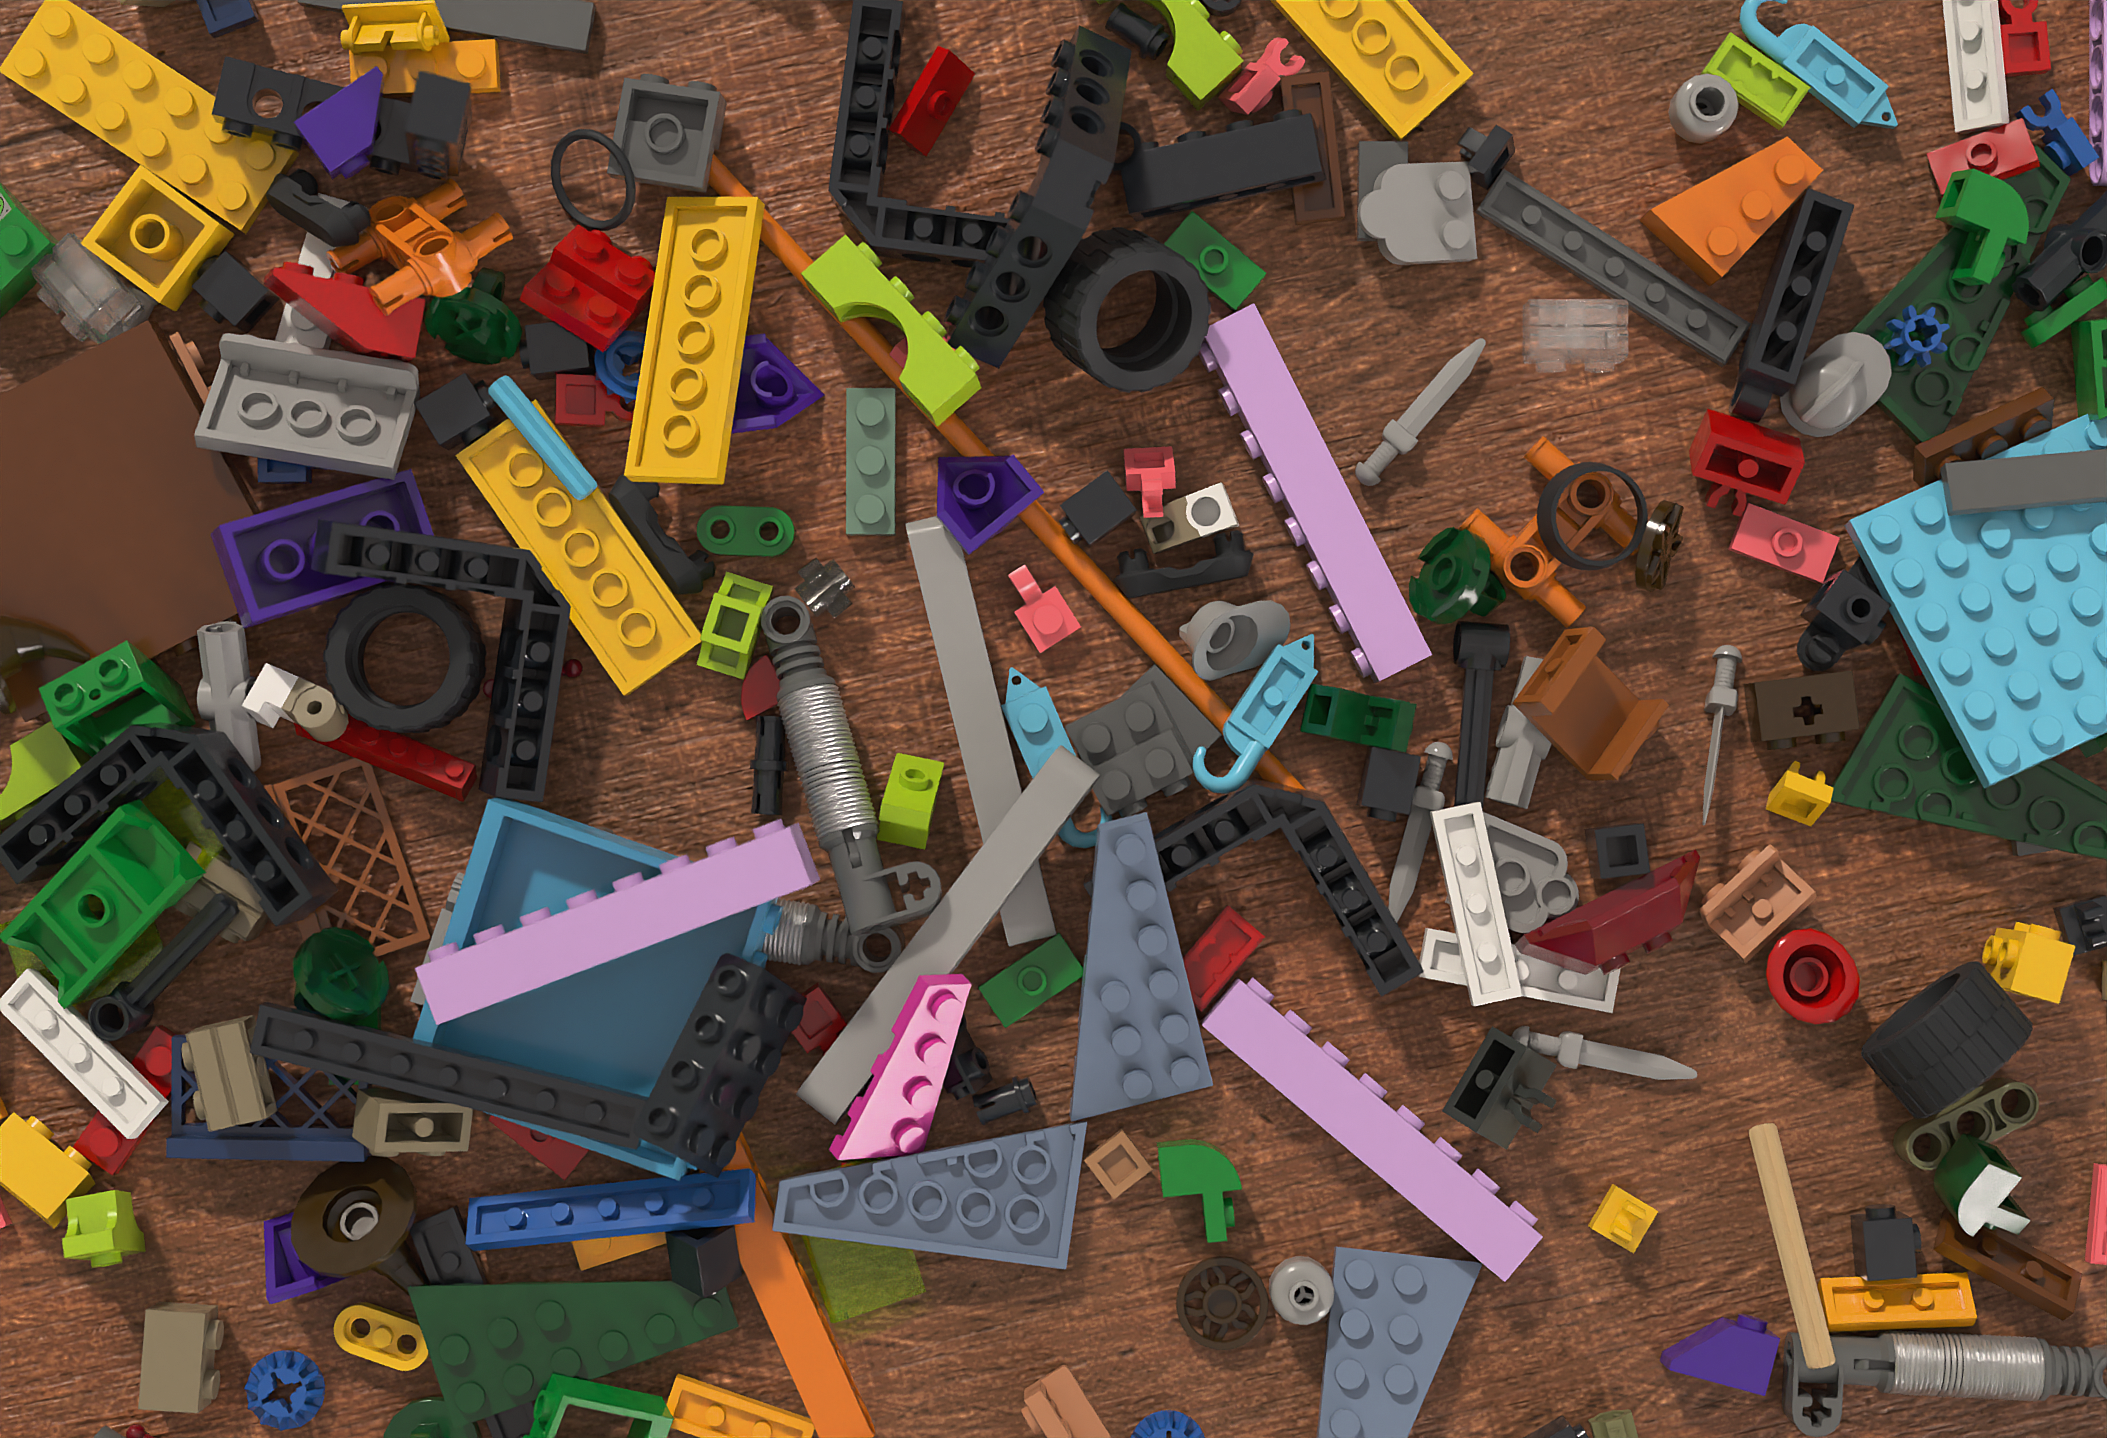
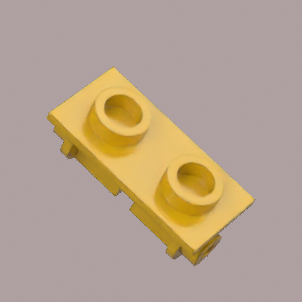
M435 0L349 4L342 6L349 29L341 32V45L344 50H351L354 55L367 51H384L386 45H391L393 50L421 49L422 51H430L432 46L439 45L440 42H449L450 40Z

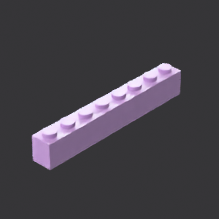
M1255 304L1210 325L1207 336L1204 337L1201 344L1202 348L1198 353L1208 372L1216 369L1224 385L1223 388L1218 390V393L1230 416L1238 413L1246 428V431L1240 433L1243 444L1252 459L1260 456L1268 472L1267 475L1262 477V480L1274 503L1282 500L1289 513L1290 518L1284 520L1287 531L1297 547L1302 544L1305 545L1312 559V562L1306 564L1308 572L1317 589L1321 590L1326 587L1335 605L1328 608L1329 613L1341 634L1349 632L1357 648L1350 653L1361 676L1365 678L1370 675L1373 682L1376 683L1431 656L1432 653Z
M781 819L753 829L756 839L737 845L735 837L728 838L705 847L709 857L691 863L688 854L660 864L659 867L662 874L644 881L642 873L638 872L612 882L615 892L598 898L595 889L567 899L566 903L569 909L551 916L549 908L545 907L519 917L523 927L505 933L503 925L500 924L474 934L476 944L459 950L455 941L427 952L430 962L416 967L415 970L436 1025L814 884L820 878L799 823L784 828Z
M1237 977L1200 1020L1201 1025L1494 1274L1506 1282L1542 1239L1543 1236L1532 1227L1538 1219L1516 1200L1510 1207L1504 1204L1495 1196L1501 1187L1478 1168L1472 1176L1457 1164L1463 1155L1442 1137H1439L1435 1143H1432L1419 1132L1425 1123L1404 1105L1396 1112L1386 1104L1382 1098L1386 1095L1387 1091L1370 1076L1364 1073L1359 1080L1344 1068L1350 1059L1327 1041L1322 1048L1306 1036L1312 1030V1027L1291 1009L1285 1016L1281 1015L1269 1004L1275 996L1252 977L1245 984Z

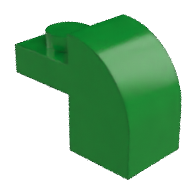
M1976 169L1952 172L1935 216L1937 220L1969 232L1952 279L1968 286L1990 284L1991 280L1999 274L2005 261L2004 247L2026 244L2029 232V218L2026 206L2017 191L1998 178Z
M1185 1139L1156 1142L1163 1197L1201 1194L1207 1242L1227 1241L1226 1228L1235 1227L1232 1197L1223 1198L1222 1191L1242 1189L1240 1178L1231 1160L1222 1150L1201 1140Z

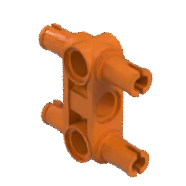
M450 178L441 186L418 199L391 196L378 201L368 210L371 216V225L359 233V242L355 245L330 249L326 252V256L329 261H332L330 265L335 273L352 274L378 258L382 261L387 260L399 271L395 272L392 276L377 285L369 287L375 304L387 316L396 308L422 293L425 296L430 294L436 297H447L462 291L471 282L472 275L470 272L475 270L478 260L505 242L511 241L513 235L508 230L510 228L505 219L498 212L492 213L490 217L462 233L458 231L453 232L440 221L443 218L468 205L466 199L462 197L464 194L461 188Z
M1542 436L1524 455V458L1549 481L1563 469L1574 465L1545 436ZM1589 472L1574 479L1565 488L1558 501L1556 509L1557 529L1563 542L1571 551L1578 546L1593 528L1597 530L1601 527L1624 549L1628 546L1634 535L1637 520L1620 506L1623 502L1620 499L1621 496L1613 490L1609 479L1599 472ZM1580 484H1590L1598 491L1599 500L1595 508H1586L1579 503L1576 493ZM1478 508L1459 526L1458 530L1466 529L1485 539L1490 549V569L1498 575V579L1503 586L1514 590L1524 600L1528 599L1531 602L1535 599L1566 628L1586 609L1582 602L1554 578L1557 575L1555 570L1562 562L1557 560L1545 547L1538 531L1537 514L1517 536L1512 534L1509 537ZM1640 544L1630 555H1634L1639 551ZM1515 555H1524L1532 562L1534 568L1533 575L1528 581H1521L1511 573L1510 565Z

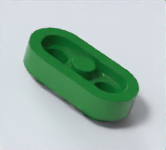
M2087 274L2063 292L2068 299L2053 309L2049 305L2043 312L2033 311L2026 316L2023 321L2028 327L2020 334L2029 347L2033 349L2107 299V282L2103 276L2093 281L2089 274Z
M714 506L701 515L697 523V536L701 545L715 555L773 558L779 557L790 550L795 541L796 529L792 519L785 512L777 508ZM719 521L727 522L730 527L729 534L723 539L715 538L712 533L713 526ZM767 523H774L779 529L778 536L771 541L764 540L761 536V529Z

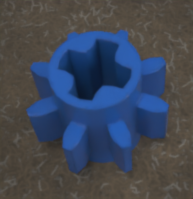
M1911 305L1902 311L1905 322L1898 319H1892L1887 322L1886 327L1893 331L1892 340L1886 343L1884 348H1894L1900 355L1898 365L1902 366L1916 357L1918 365L1922 368L1931 364L1929 351L1941 354L1947 350L1948 347L1943 342H1940L1942 332L1950 327L1949 324L1940 325L1934 318L1936 308L1931 307L1921 315H1917L1916 309ZM1912 331H1922L1924 340L1921 342H1911L1909 333Z

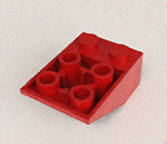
M283 262V267H274L265 276L263 285L345 350L357 355L381 359H398L405 363L415 359L426 299H411L386 316L375 304L369 287L363 286L364 278L337 272L334 273L333 278L329 277L328 279L313 276V267L294 262Z

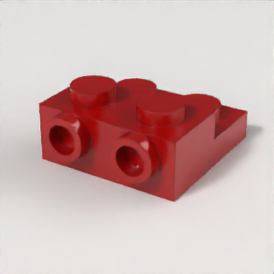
M578 224L554 247L549 262L524 286L520 301L604 352L650 304L655 272L651 263L646 258L637 255L630 257L612 246L610 238L600 230L588 231Z

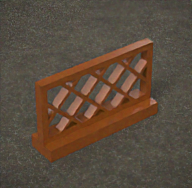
M352 758L274 785L264 786L305 844L314 828L340 840L328 865L319 864L328 876L332 874L356 886L343 913L323 903L305 919L297 921L303 942L313 933L332 927L327 911L340 917L336 925L338 928H342L347 920L372 932L368 940L371 945H373L377 935L391 941L374 947L376 949L373 952L375 957L431 939L372 764ZM362 767L368 786L359 804L333 792L342 773ZM333 776L327 789L314 783ZM307 785L324 793L311 820L293 812L286 793L287 791ZM370 795H372L377 813L364 807ZM330 797L356 809L343 835L317 823ZM361 812L380 820L384 832L375 850L349 838ZM296 819L308 824L302 837ZM386 840L393 859L380 853ZM346 843L372 855L359 881L333 869ZM377 858L397 868L400 878L391 896L364 884ZM402 886L409 905L396 900ZM361 889L388 901L375 928L349 916ZM393 904L412 913L418 933L397 939L380 931Z

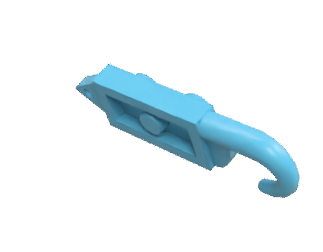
M1745 0L1741 7L1739 19L1742 32L1751 43L1778 63L1779 66L1811 87L1808 91L1853 128L1858 124L1890 129L1898 125L1886 94L1889 86L1814 25L1796 24L1786 29L1779 37H1776L1759 23L1756 12L1763 2L1776 1L1786 4L1788 0ZM1882 114L1888 117V121L1882 119Z
M1313 634L1286 646L1276 645L1223 725L1224 739L1229 748L1239 756L1227 775L1224 777L1212 776L1204 765L1205 747L1200 746L1197 748L1193 757V771L1196 779L1204 788L1213 793L1227 794L1238 790L1246 783L1318 673L1313 668ZM1302 644L1306 645L1307 650L1302 648Z
M1011 667L1009 669L1006 703L1001 705L1030 774L1034 778L1060 745L1075 756L1076 754L1046 686L1040 688ZM1014 676H1019L1021 678V683L1019 685H1014L1012 683V678ZM1101 806L1100 824L1112 821V816H1107ZM1070 817L1058 835L1064 842L1073 847L1089 848L1096 846L1097 828L1091 832H1081L1075 827Z

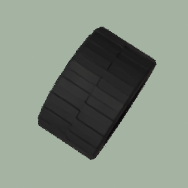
M1113 227L1111 230L1105 231L1101 229L1093 232L1085 239L1081 238L1046 293L1043 301V307H1045L1044 322L1046 329L1050 332L1052 343L1062 352V355L1101 384L1131 393V391H1151L1154 387L1168 384L1179 373L1182 374L1189 367L1192 359L1195 356L1197 357L1200 352L1201 344L1208 333L1209 314H1211V302L1208 300L1207 295L1208 288L1205 281L1201 279L1200 272L1194 264L1147 234L1135 229L1127 230L1124 227ZM1143 270H1151L1156 283V301L1149 321L1130 341L1113 348H1100L1097 339L1096 323L1104 298L1113 286L1126 276Z
M393 583V585L387 586L381 584L371 587V590L363 594L359 593L351 599V602L345 608H341L335 616L336 620L332 628L328 630L326 649L323 650L327 683L331 685L334 692L333 696L338 703L349 711L348 714L358 721L367 723L369 727L398 733L430 732L431 729L442 728L451 724L450 721L456 717H461L468 710L467 707L473 699L476 700L481 690L479 688L482 679H485L487 668L485 667L486 646L483 644L480 635L482 633L477 623H474L469 616L470 613L463 606L456 604L451 597L443 593L407 583ZM399 613H417L429 618L444 632L449 646L450 662L444 682L432 697L414 705H396L379 697L370 687L364 671V651L370 635L383 620Z
M1970 961L1941 976L1895 1011L1867 1039V1042L1862 1047L1861 1056L1914 1118H1927L1956 1103L1996 1073L2029 1039L2033 1024L1982 964L1977 961Z

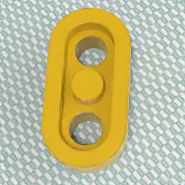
M368 1302L354 1303L344 1309L334 1323L335 1340L344 1351L397 1370L408 1371L419 1367L430 1356L418 1320ZM362 1318L368 1321L370 1325L369 1334L363 1335L357 1332L355 1328L357 1319ZM408 1334L415 1338L417 1343L415 1350L409 1351L402 1346L401 1338L403 1335Z

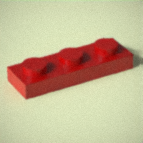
M159 1025L155 1027L131 1064L169 1101L172 1096V1037L176 1034L165 1026ZM98 1110L72 1148L113 1176L120 1172L158 1115L136 1139H127Z

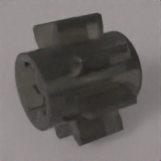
M814 558L798 571L804 581L794 589L816 617L828 610L832 617L835 618L852 605V602L846 595L856 587L834 559L823 566L817 558Z

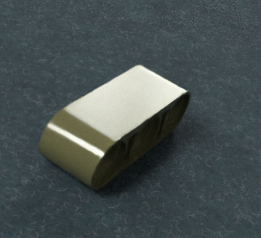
M2003 1077L1992 1079L1978 1086L1944 1110L1927 1118H1914L1900 1126L1893 1140L1895 1153L1901 1160L1920 1169H1937L1942 1158L1961 1136L1957 1130V1120L1964 1112L1970 1111L1974 1117V1126L1968 1135L1990 1143L2032 1121L2039 1108L2038 1096L2032 1087L2023 1082ZM2014 1089L2018 1097L2017 1106L2012 1112L2005 1114L2001 1107V1099L2004 1093ZM1927 1133L1931 1141L1930 1149L1924 1156L1917 1158L1913 1153V1142L1920 1134Z

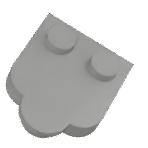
M1469 161L1397 164L1378 175L1373 191L1364 196L1358 206L1357 219L1361 229L1370 237L1377 239L1380 252L1388 261L1398 265L1470 262L1477 259Z
M1483 812L1508 929L1519 933H1528L1541 927L1547 918L1557 919L1573 911L1579 900V890L1574 879L1566 874L1568 861L1563 848L1553 840ZM1448 895L1445 900L1447 904H1449Z

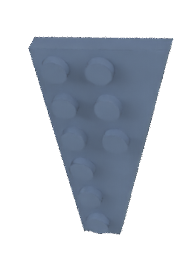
M1147 812L1101 823L1097 827L1092 878L1093 891L1091 911L1088 918V941L1084 959L1078 1018L1079 1031L1073 1069V1092L1069 1109L1071 1122L1213 1086Z
M1080 1121L779 1179L772 1231L1066 1270L1087 1122Z
M1334 1246L1331 1278L1335 1289L1334 1302L1328 1312L1316 1438H1408L1483 1263Z

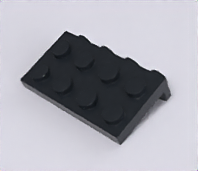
M730 953L720 956L634 1125V1134L638 1138L718 1178L723 1167L730 1163L735 1154L736 1141L745 1123L754 1116L757 1110L758 1097L768 1077L777 1070L780 1064L781 1051L790 1033L798 1027L802 1020L803 1007L807 998L760 966Z

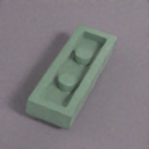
M846 388L847 536H896L895 388Z

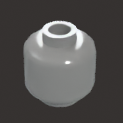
M1702 74L1696 75L1682 84L1671 99L1668 113L1671 126L1677 135L1686 141L1701 144L1712 142L1729 129L1736 119L1739 105L1736 92L1729 82L1717 75Z
M1295 1256L1284 1260L1274 1269L1269 1279L1268 1292L1274 1309L1283 1319L1293 1324L1308 1325L1319 1321L1329 1312L1334 1302L1335 1289L1329 1273L1320 1262L1310 1257ZM1304 1286L1311 1288L1312 1292L1305 1291ZM1299 1288L1300 1293L1294 1297L1295 1291Z

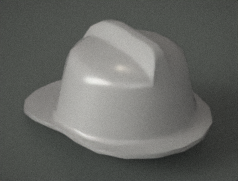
M1851 332L1838 334L1826 341L1803 361L1796 384L1783 397H1780L1781 409L1788 423L1802 434L1814 437L1831 436L1845 429L1878 401L1887 389L1892 374L1890 357L1883 345L1870 335Z
M1271 600L1257 601L1242 606H1236L1224 601H1214L1201 607L1189 623L1182 625L1179 628V635L1192 654V664L1195 673L1199 678L1211 681L1263 664L1272 649L1278 644L1283 646L1287 640L1291 626L1290 617L1281 604Z

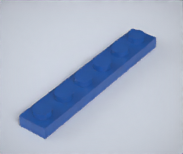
M748 1168L721 1171L718 1178L708 1173L685 1175L680 1181L670 1177L469 1198L465 1245L472 1251L755 1223L756 1175Z

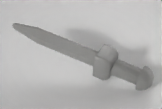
M1483 338L1477 339L1450 359L1396 422L1392 419L1382 432L1383 442L1364 464L1358 462L1355 473L1360 483L1366 486L1378 484L1381 481L1378 476L1397 454L1405 455L1412 450L1418 442L1415 437L1471 373L1485 346L1486 341Z
M1732 645L1718 647L1712 657L1717 658L1714 685L1706 696L1704 711L1715 714L1704 784L1702 825L1706 823L1714 791L1724 715H1732L1737 708L1738 693L1733 689L1736 665L1742 662V655Z
M1443 742L1431 743L1424 751V753L1429 754L1420 783L1421 785L1415 786L1410 815L1389 886L1388 909L1396 922H1398L1415 888L1432 827L1430 812L1441 810L1444 807L1445 797L1442 792H1439L1447 760H1453V753L1451 748Z
M1521 1026L1511 1036V1038L1537 1053L1555 1056L1558 1063L1568 1068L1577 1069L1578 1064L1657 1080L1694 1079L1697 1077V1072L1694 1069L1663 1055L1583 1040V1035L1576 1032L1564 1031L1560 1033L1558 1038L1529 1032V1026Z

